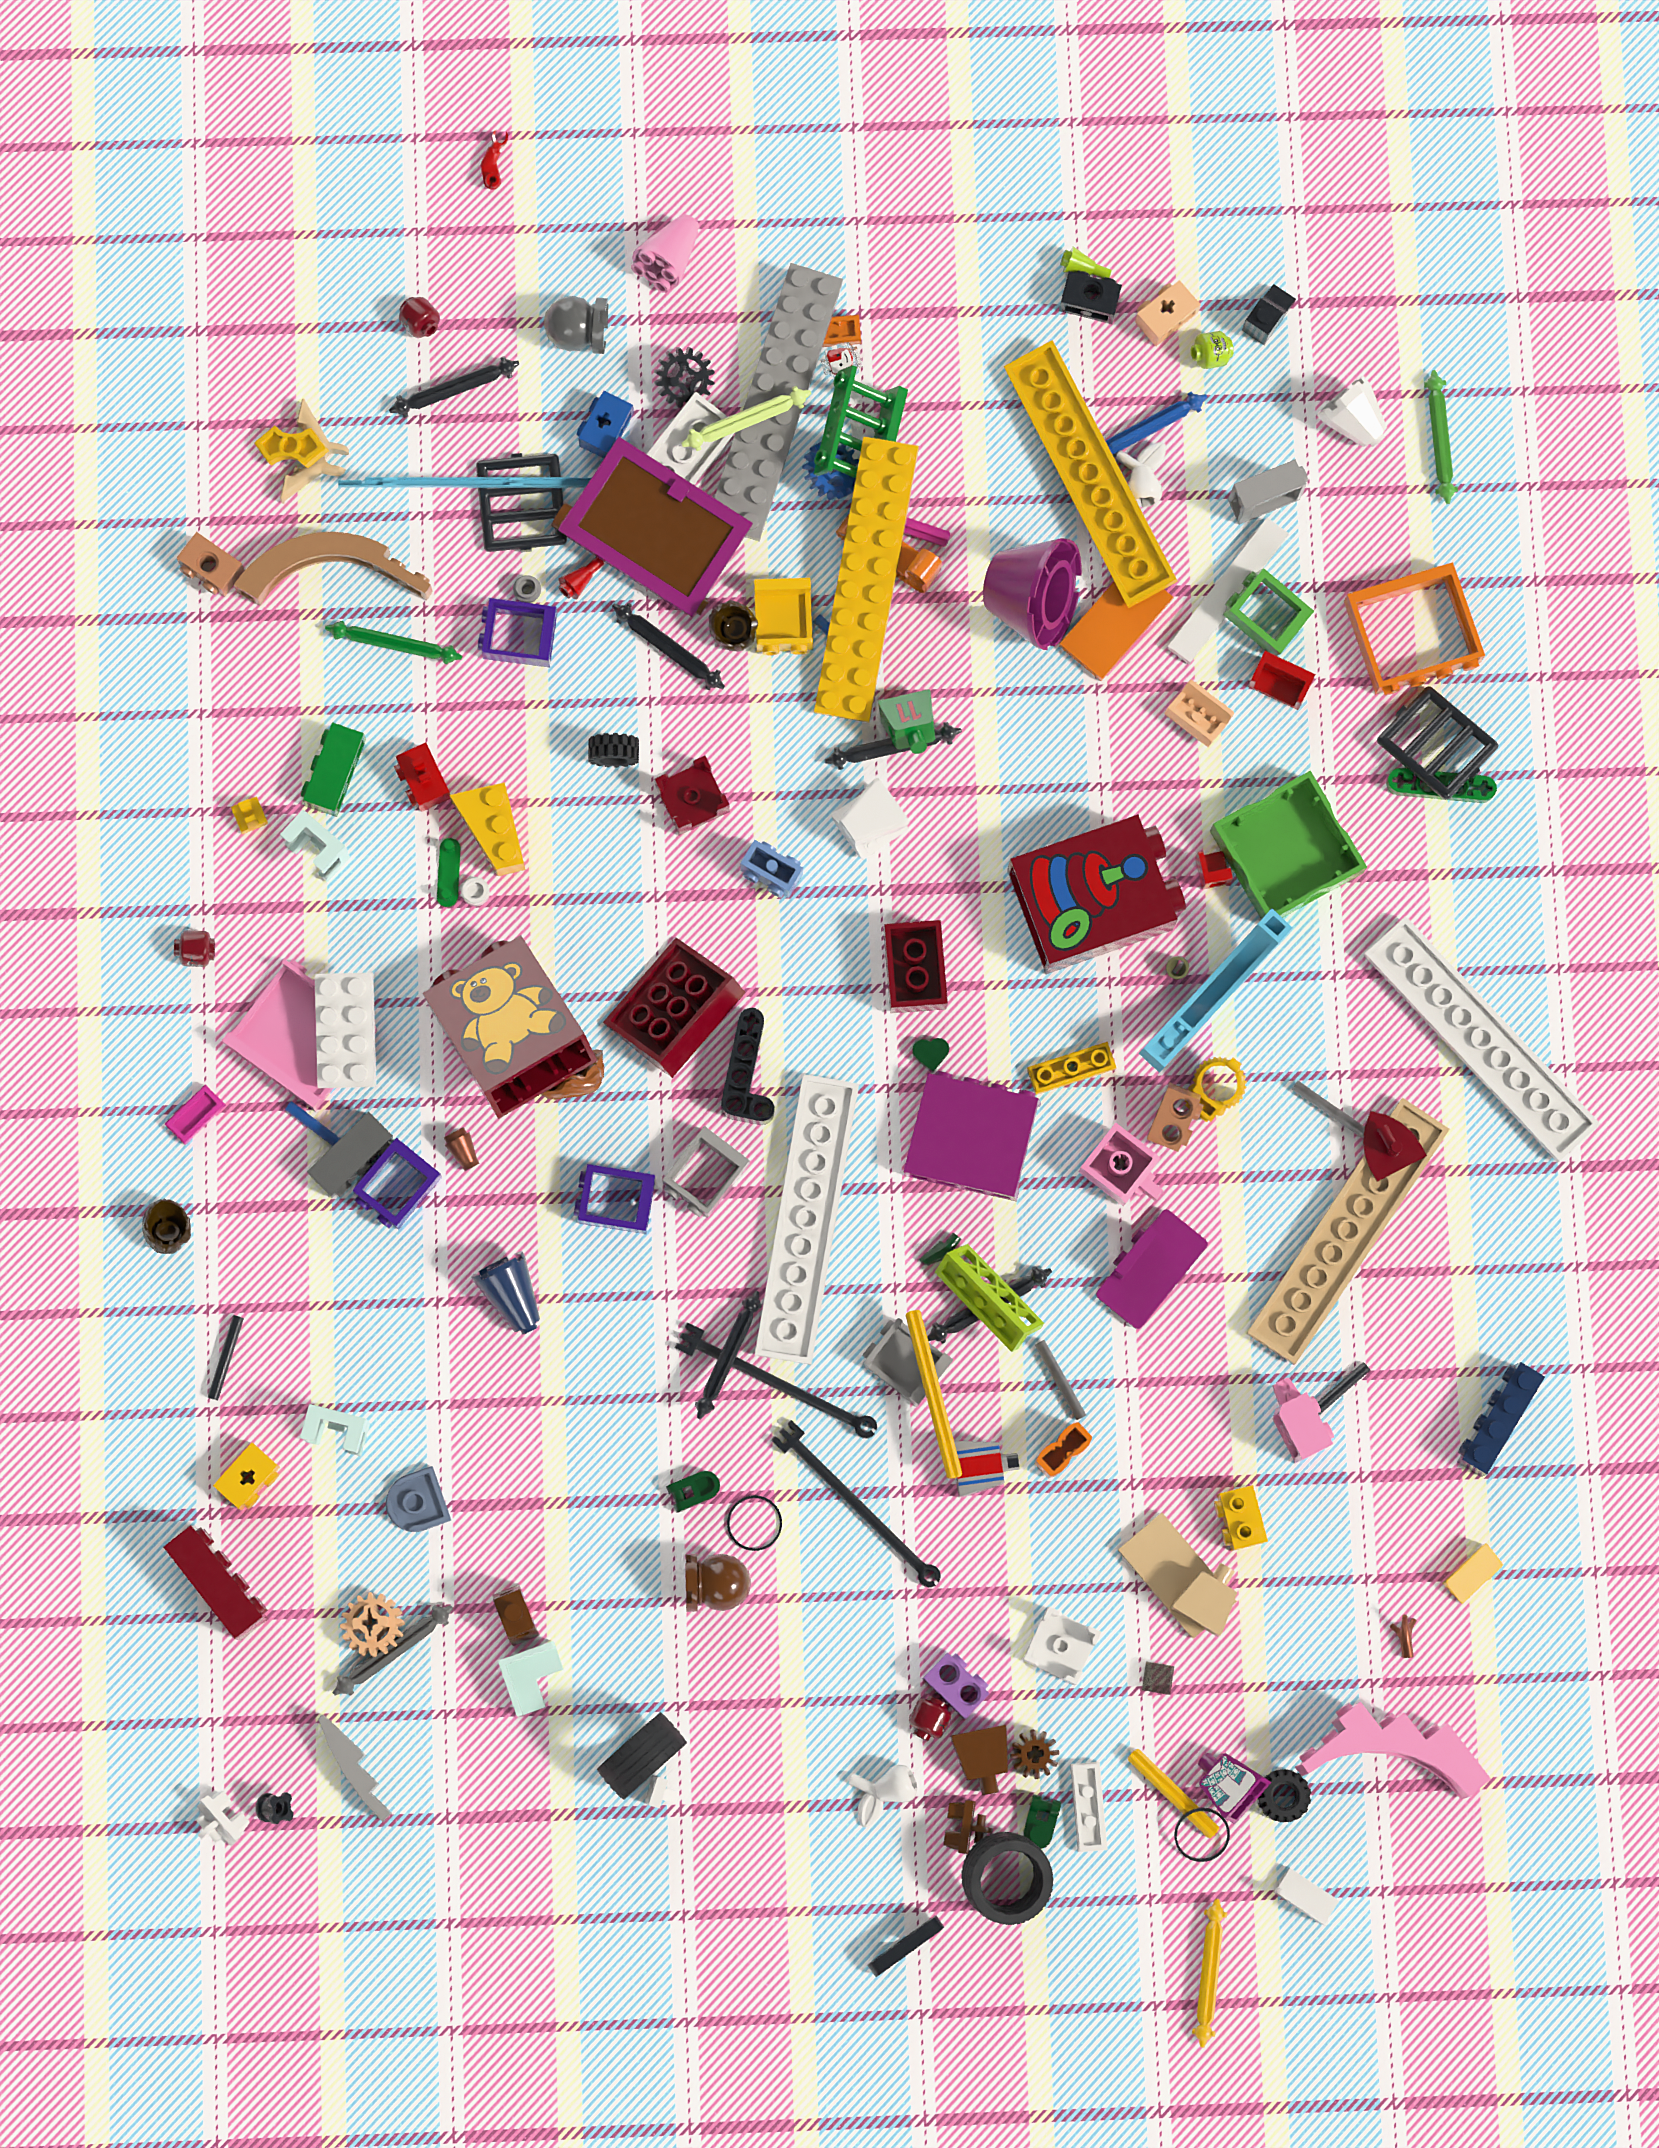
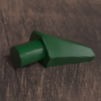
M952 1233L945 1243L939 1241L938 1244L919 1259V1262L929 1266L942 1261L945 1255L954 1250L962 1239L955 1233Z

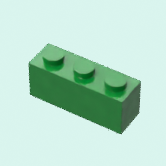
M332 722L330 729L324 730L320 745H323L320 755L314 756L311 764L312 777L310 782L305 781L301 790V797H304L305 807L338 817L366 742L364 733Z

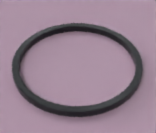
M757 1495L747 1496L737 1501L731 1508L727 1518V1529L731 1539L739 1547L749 1551H760L770 1547L778 1539L782 1530V1516L778 1507L771 1500ZM757 1498L765 1500L778 1513L780 1522L778 1533L773 1541L764 1547H746L740 1544L732 1535L730 1529L731 1514L738 1504L747 1499Z
M1195 1808L1186 1812L1178 1820L1174 1830V1840L1183 1856L1192 1861L1207 1862L1217 1858L1225 1851L1230 1840V1829L1226 1819L1219 1812L1210 1808ZM1198 1811L1216 1814L1222 1819L1227 1829L1224 1846L1218 1853L1208 1858L1189 1856L1180 1848L1177 1840V1832L1181 1822L1188 1815Z

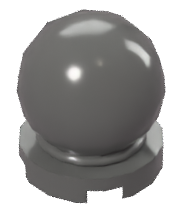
M577 296L559 298L545 313L543 322L548 339L557 348L569 352L580 351L590 345L593 354H604L607 342L604 341V328L608 329V298L596 297L595 304L592 305L584 298Z

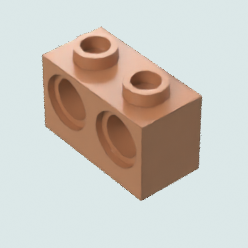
M1169 1082L1148 1132L1147 1140L1179 1152L1181 1145L1187 1147L1193 1132L1188 1129L1192 1119L1198 1120L1204 1106L1199 1103L1201 1095ZM1178 1099H1184L1188 1101L1190 1108L1184 1112L1178 1111L1174 1107V1102ZM1167 1125H1174L1178 1128L1179 1134L1176 1137H1168L1164 1134L1163 1129Z

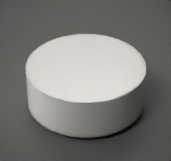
M471 877L463 883L461 894L467 904L481 906L489 899L490 889L484 879Z

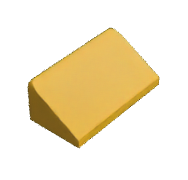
M1484 1543L1442 1584L1463 1604L1504 1564L1490 1546Z

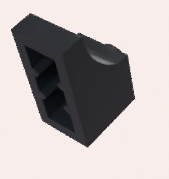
M1273 284L1246 318L1242 331L1265 346L1294 305L1296 298Z

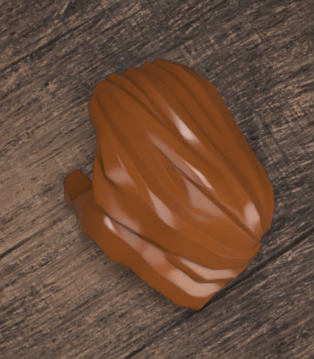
M593 1050L597 1058L595 1063L541 1095L547 1099L557 1100L584 1096L598 1090L605 1071L603 1050Z

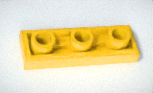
M1107 1041L1027 1067V1072L1034 1093L1038 1095L1116 1070L1117 1067ZM1074 1064L1077 1070L1070 1072L1067 1069V1065Z

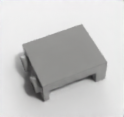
M898 1317L895 1322L889 1320L880 1332L883 1338L877 1345L872 1342L862 1356L866 1358L863 1366L918 1407L926 1395L909 1328ZM929 1343L939 1380L953 1359Z

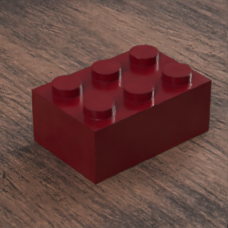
M941 920L884 924L883 935L890 1014L946 1010L948 998Z

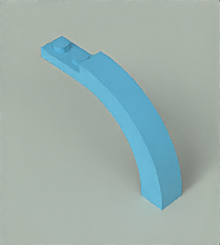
M1271 909L1138 1054L1160 1073L1293 927Z

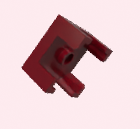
M706 755L695 759L693 766L670 777L666 773L654 779L655 788L679 836L730 812V804L725 794H722Z

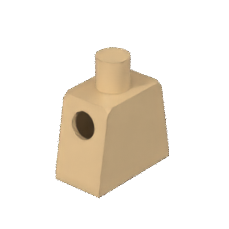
M1219 1563L1212 1576L1201 1571L1175 1600L1170 1609L1214 1636H1221L1237 1595L1235 1590L1227 1586L1235 1571L1222 1563Z

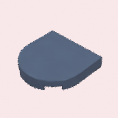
M433 1466L399 1478L388 1491L386 1497L387 1514L391 1521L402 1530L422 1532L452 1521Z

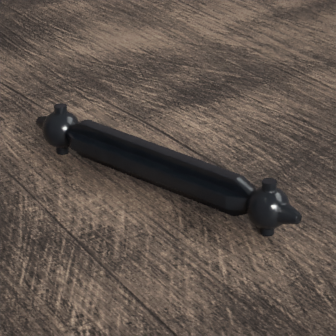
M502 356L498 365H487L413 393L408 399L402 398L401 395L396 396L397 400L389 409V412L398 413L406 418L409 416L408 412L410 409H421L497 380L501 374L507 376V379L512 378L514 369L520 365L519 360L511 361Z
M614 603L612 605L616 612L617 623L621 624L627 621L630 629L693 676L705 679V688L707 690L711 688L723 690L725 688L721 681L720 670L716 669L715 672H710L707 664L644 617L633 614L630 603L626 605Z
M943 722V727L940 730L935 729V740L926 744L927 746L936 745L941 740L947 741V745L953 744L952 740L962 732V729L949 725V722ZM887 738L853 746L845 752L840 750L839 747H834V752L831 756L824 760L825 764H833L838 767V770H842L846 761L858 763L910 751V747L897 749L891 739Z
M1034 1266L1030 1276L1020 1277L1008 1284V1286L1021 1297L1030 1292L1034 1285H1040L1041 1288L1045 1287L1047 1277L1052 1273L1051 1268L1040 1269ZM1000 1296L1005 1303H1010L1006 1298ZM967 1307L949 1317L944 1325L934 1322L931 1333L927 1336L928 1342L940 1341L941 1344H944L948 1334L957 1333L980 1319Z
M755 1291L751 1296L746 1297L742 1301L744 1309L738 1314L705 1385L703 1398L695 1402L697 1419L699 1420L715 1409L712 1401L718 1397L752 1324L753 1313L762 1307L759 1300V1291Z

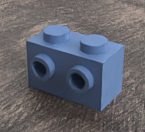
M754 839L740 863V870L744 872L742 876L755 884L760 881L767 885V890L779 898L783 895L789 898L803 875L804 867L800 866L801 863L797 859L789 855L785 857L776 852L777 849L765 841L760 843Z

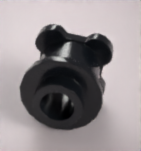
M283 1792L281 1796H276L272 1793L262 1794L257 1799L255 1807L259 1820L272 1824H279L282 1820L291 1821L294 1816V1812L291 1810V1794L288 1792Z

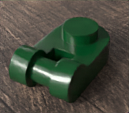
M701 1471L667 1485L666 1489L668 1494H672L676 1504L673 1506L676 1513H680L714 1498L720 1490V1481L713 1472ZM691 1486L694 1496L686 1499L682 1489Z
M1033 1794L1023 1829V1836L1030 1839L1039 1848H1046L1052 1840L1062 1801L1053 1799L1051 1802L1043 1800L1040 1795ZM1038 1810L1049 1813L1047 1822L1036 1819Z

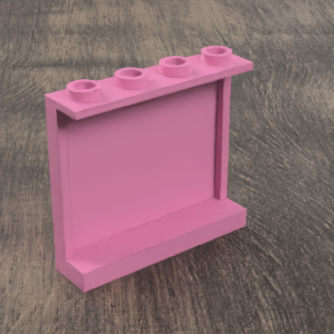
M284 959L282 961L283 967L232 1033L228 1032L222 1039V1042L316 1112L334 1088H318L315 979L312 980L305 974L307 969L295 960L289 963Z

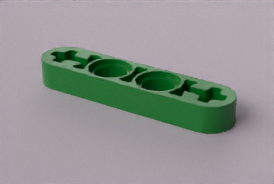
M1396 768L1387 777L1386 786L1389 792L1394 795L1444 800L1433 790L1429 792L1424 791L1420 786V779L1417 776L1414 783L1415 790H1411L1412 784L1407 783L1402 788H1397V783L1392 780H1395L1398 775L1402 776L1403 781L1411 782L1413 776H1415L1407 768ZM1437 771L1434 777L1447 786L1449 781L1453 780L1459 773ZM1477 775L1473 780L1468 779L1463 785V791L1460 794H1454L1449 800L1487 803L1495 796L1497 784L1491 777ZM1468 781L1472 782L1471 787L1478 788L1482 783H1485L1486 788L1490 789V791L1485 796L1481 795L1480 790H1472L1470 795H1467L1469 789Z

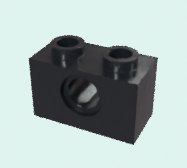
M1068 271L1059 311L1112 324L1122 284H1118L1112 278L1103 277L1098 279L1090 277V274L1084 271ZM1093 291L1098 295V298L1088 299L1084 293Z

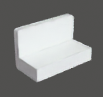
M1288 1868L1274 1890L1276 1895L1323 1926L1328 1925L1330 1922L1328 1918L1339 1903L1338 1899L1291 1868Z

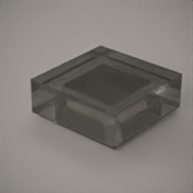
M1146 1661L1141 1691L1170 1695L1175 1666Z

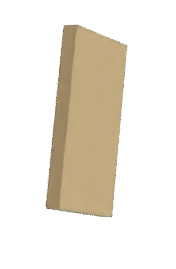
M1161 1512L1122 1545L1118 1551L1189 1636L1194 1639L1204 1629L1170 1609V1607L1201 1571L1210 1576L1214 1573Z

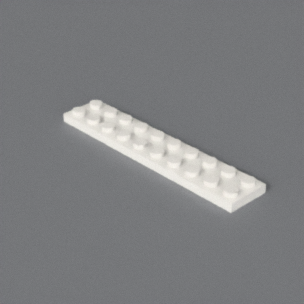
M1406 916L1364 953V957L1557 1163L1601 1124Z
M803 1074L755 1356L812 1365L859 1083Z

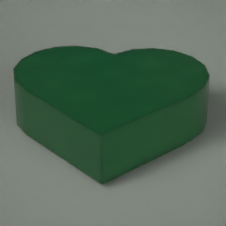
M935 1038L932 1041L921 1039L913 1045L912 1054L920 1064L931 1073H934L948 1056L950 1047L947 1041L942 1038Z

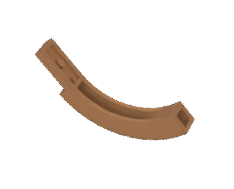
M317 532L280 543L253 561L234 584L238 594L261 606L269 593L293 573L315 564L345 562L374 570L426 601L433 592L432 586L429 583L430 580L425 575L419 572L413 574L405 569L406 566L395 558L388 560L391 555L388 546L361 535L344 532Z

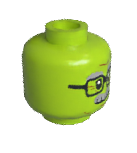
M1214 331L1197 335L1194 345L1190 348L1192 360L1196 361L1199 367L1202 369H1212L1226 366L1230 358L1233 357L1234 347L1230 337L1221 331Z

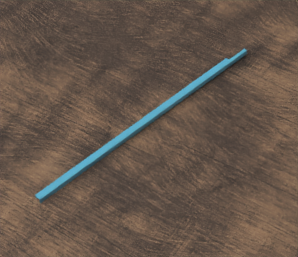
M365 477V483H362V480H338V488H586L591 478Z

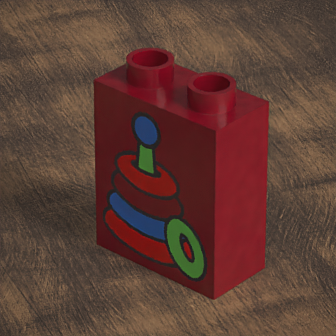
M1139 814L1010 858L1007 872L1045 975L1174 929L1178 921L1176 913L1186 910V902L1176 878L1163 881L1156 861L1166 857V849L1156 825L1144 829Z

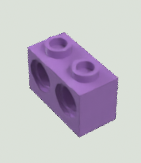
M946 1653L922 1679L963 1719H966L990 1694L986 1690L989 1685L977 1673L972 1677L965 1670L968 1664L958 1654L955 1653L951 1656L949 1653ZM944 1665H949L955 1670L956 1675L951 1682H945L940 1678L939 1671ZM964 1686H972L976 1690V1699L971 1703L963 1701L960 1696L961 1689Z

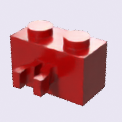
M426 742L395 756L398 765H395L394 769L400 782L406 780L410 788L405 792L412 807L418 805L420 811L423 812L451 799L450 791Z

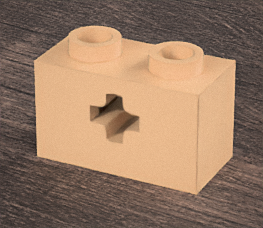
M1180 280L1173 285L1171 283L1166 284L1158 292L1159 296L1152 302L1150 300L1145 301L1137 309L1138 313L1135 323L1156 347L1199 312L1201 304ZM1161 309H1163L1164 311H1167L1168 309H1170V310H1171V313H1169V312H1164V313L1162 314Z

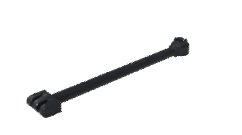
M687 1322L684 1328L693 1332L694 1335L691 1337L681 1333L679 1338L689 1344L685 1347L680 1343H676L674 1348L690 1357L693 1356L695 1350H698L718 1360L722 1349L702 1340L701 1338L705 1331ZM738 1357L733 1362V1368L855 1428L856 1434L862 1439H869L875 1435L872 1430L868 1432L862 1431L861 1424L863 1422H869L872 1429L877 1431V1422L871 1416L864 1415L858 1417Z
M790 1420L787 1424L794 1433L790 1435L782 1428L779 1433L786 1441L782 1443L776 1436L771 1441L784 1454L792 1448L918 1573V1581L922 1586L926 1588L936 1586L934 1581H927L924 1578V1573L928 1570L933 1571L935 1574L934 1579L939 1583L941 1579L940 1570L932 1564L926 1565L800 1441L805 1432L794 1421Z

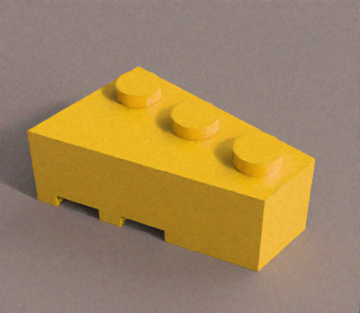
M505 782L451 794L452 804L462 817L497 876L526 870Z

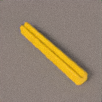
M1140 1749L1133 1750L1128 1756V1761L1183 1815L1192 1809L1199 1808ZM1198 1811L1186 1817L1207 1838H1212L1220 1829L1204 1811Z

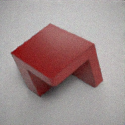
M1204 851L1197 853L1195 860L1202 890L1231 883L1233 880L1231 868H1227L1222 851L1205 855Z

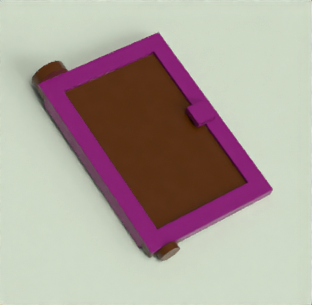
M618 437L574 506L572 507L565 503L551 524L553 528L567 536L568 539L692 618L695 613L701 616L709 604V601L705 599L753 525L751 521L621 437Z

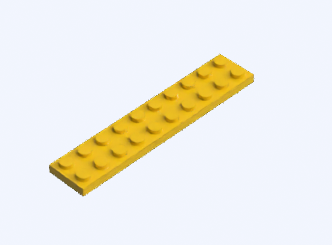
M1051 340L1003 366L1128 608L1178 582L1054 341Z
M863 436L814 708L815 714L870 723L917 463L918 445Z

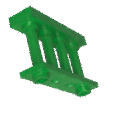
M852 365L839 370L833 381L835 388L820 449L815 455L814 463L816 465L813 474L820 476L835 469L856 478L858 467L835 458L839 443L861 452L863 440L842 432L845 417L873 428L875 432L874 438L896 442L908 389L896 386L881 392L854 380L857 371L856 366ZM851 391L880 403L879 418L848 406Z

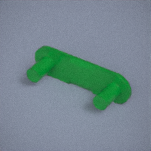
M454 838L444 839L439 847L437 901L446 908L454 906L458 901L461 846Z

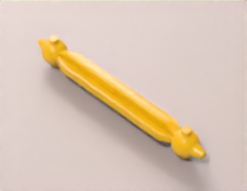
M1215 1899L1212 1906L1208 1910H1204V1915H1207L1210 1921L1205 1928L1197 2019L1200 2025L1192 2029V2034H1195L1202 2048H1205L1207 2041L1216 2035V2032L1212 2031L1210 2024L1214 2019L1223 1933L1220 1921L1223 1918H1227L1228 1915L1221 1907L1219 1899Z

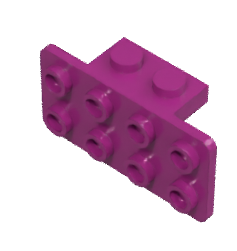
M1168 1209L1163 1210L1146 1231L1140 1228L1131 1240L1134 1244L1132 1249L1128 1253L1123 1250L1113 1262L1117 1267L1096 1292V1297L1135 1329L1143 1327L1208 1246L1205 1238Z

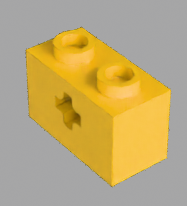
M251 1442L215 1482L213 1487L241 1511L244 1507L250 1509L260 1498L257 1493L264 1485L270 1487L280 1474L277 1471L280 1469V1466ZM255 1472L253 1475L255 1482L252 1485L248 1482L243 1485L245 1482L244 1473L252 1474Z

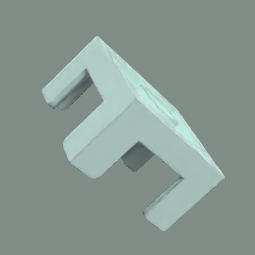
M304 809L280 833V836L286 840L285 846L294 854H298L309 841L321 851L313 860V863L319 868V876L327 883L350 859L346 846Z
M309 1404L300 1438L304 1439L306 1443L319 1445L325 1424H328V1429L344 1433L345 1429H348L343 1448L348 1450L349 1454L361 1457L370 1422L366 1418Z

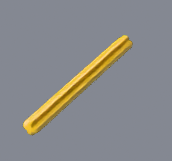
M912 1310L907 1312L905 1317L946 1477L948 1479L958 1478L962 1475L921 1311Z

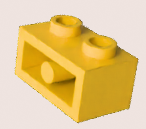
M1253 1485L1217 1495L1218 1500L1214 1501V1507L1217 1517H1222L1225 1529H1221L1225 1546H1230L1231 1551L1268 1542Z

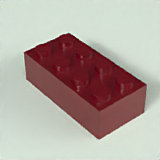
M190 1525L163 1546V1548L235 1640L242 1641L268 1620L265 1615L268 1609L259 1597L255 1595L253 1597L250 1596L247 1590L251 1587L242 1575L237 1572L235 1574L232 1573L229 1567L233 1564L224 1552L214 1550L211 1545L215 1541L207 1530Z

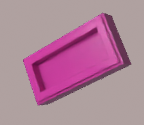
M205 1084L164 1125L186 1145L226 1104Z

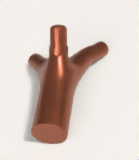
M1406 1614L1402 1615L1401 1629L1393 1623L1390 1625V1628L1399 1637L1402 1658L1414 1657L1412 1631L1417 1620L1412 1618L1408 1623V1616Z

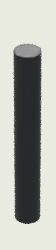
M236 1315L232 1317L207 1398L219 1400L244 1321L243 1317Z
M1364 1362L1318 1401L1321 1409L1318 1415H1321L1371 1371Z

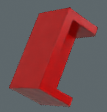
M1264 651L1248 687L1299 710L1316 674L1270 652Z

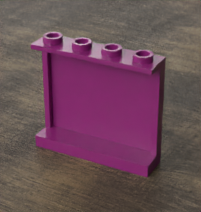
M936 1071V1074L928 1073L903 1171L906 1177L1017 1202L1019 1195L1018 1186L1037 1109L1041 1106L1040 1099L1035 1097L1036 1093L1021 1089L1018 1093L1007 1091L1008 1087L992 1083L991 1087L980 1085L979 1080L964 1077L963 1081L953 1079L952 1074L943 1071Z

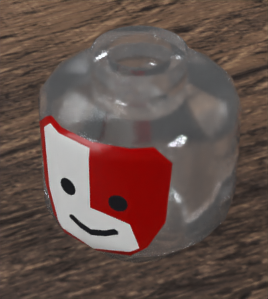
M850 342L826 348L825 358L821 359L825 376L831 375L833 380L841 369L852 365L856 366V377L860 372L859 368L863 367L858 347H853Z

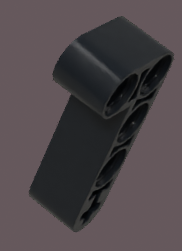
M756 1008L744 1009L739 1016L721 1099V1110L731 1120L755 1125H766L774 1118V1103L768 1097L750 1093L764 1030V1016ZM750 1017H755L756 1023L759 1024H754L752 1036L747 1035L748 1024L745 1021H749ZM742 1044H750L754 1051L749 1056H742L738 1053V1047ZM737 1071H743L747 1074L748 1079L745 1083L737 1084L732 1080V1075ZM732 1098H736L742 1103L741 1109L736 1112H732L726 1107L727 1101ZM764 1104L769 1107L770 1113L766 1117H758L754 1113V1108L757 1105Z

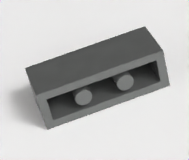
M368 1111L307 1173L331 1198L336 1194L341 1197L352 1186L349 1181L356 1174L360 1177L363 1176L372 1167L369 1161L377 1154L381 1157L391 1145L390 1141L393 1139V1135Z

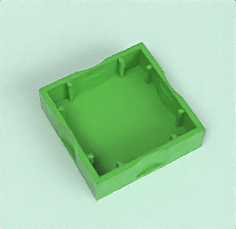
M1311 770L1277 788L1265 799L1246 805L1213 823L1210 829L1211 835L1224 853L1225 859L1260 919L1271 909L1284 918L1362 875L1367 869L1366 863L1350 836L1336 820L1331 804Z

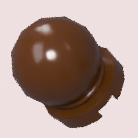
M722 1553L709 1556L703 1562L700 1560L697 1562V1554L685 1555L686 1612H698V1605L702 1603L712 1610L726 1611L734 1609L744 1602L750 1592L751 1578L749 1570L742 1561L734 1556Z

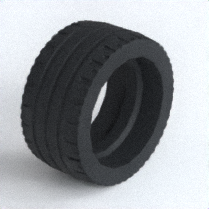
M660 1712L597 1768V1771L604 1778V1781L610 1785V1788L624 1800L687 1744V1741L680 1734V1731L674 1727V1724Z
M996 1832L981 1838L968 1851L961 1870L962 1887L970 1904L983 1917L1003 1925H1018L1034 1918L1049 1902L1053 1891V1872L1047 1856L1034 1842L1017 1833ZM1017 1851L1023 1853L1029 1858L1033 1866L1034 1877L1030 1889L1020 1900L1010 1905L999 1906L991 1903L985 1898L981 1890V1877L984 1868L993 1857L1003 1852Z

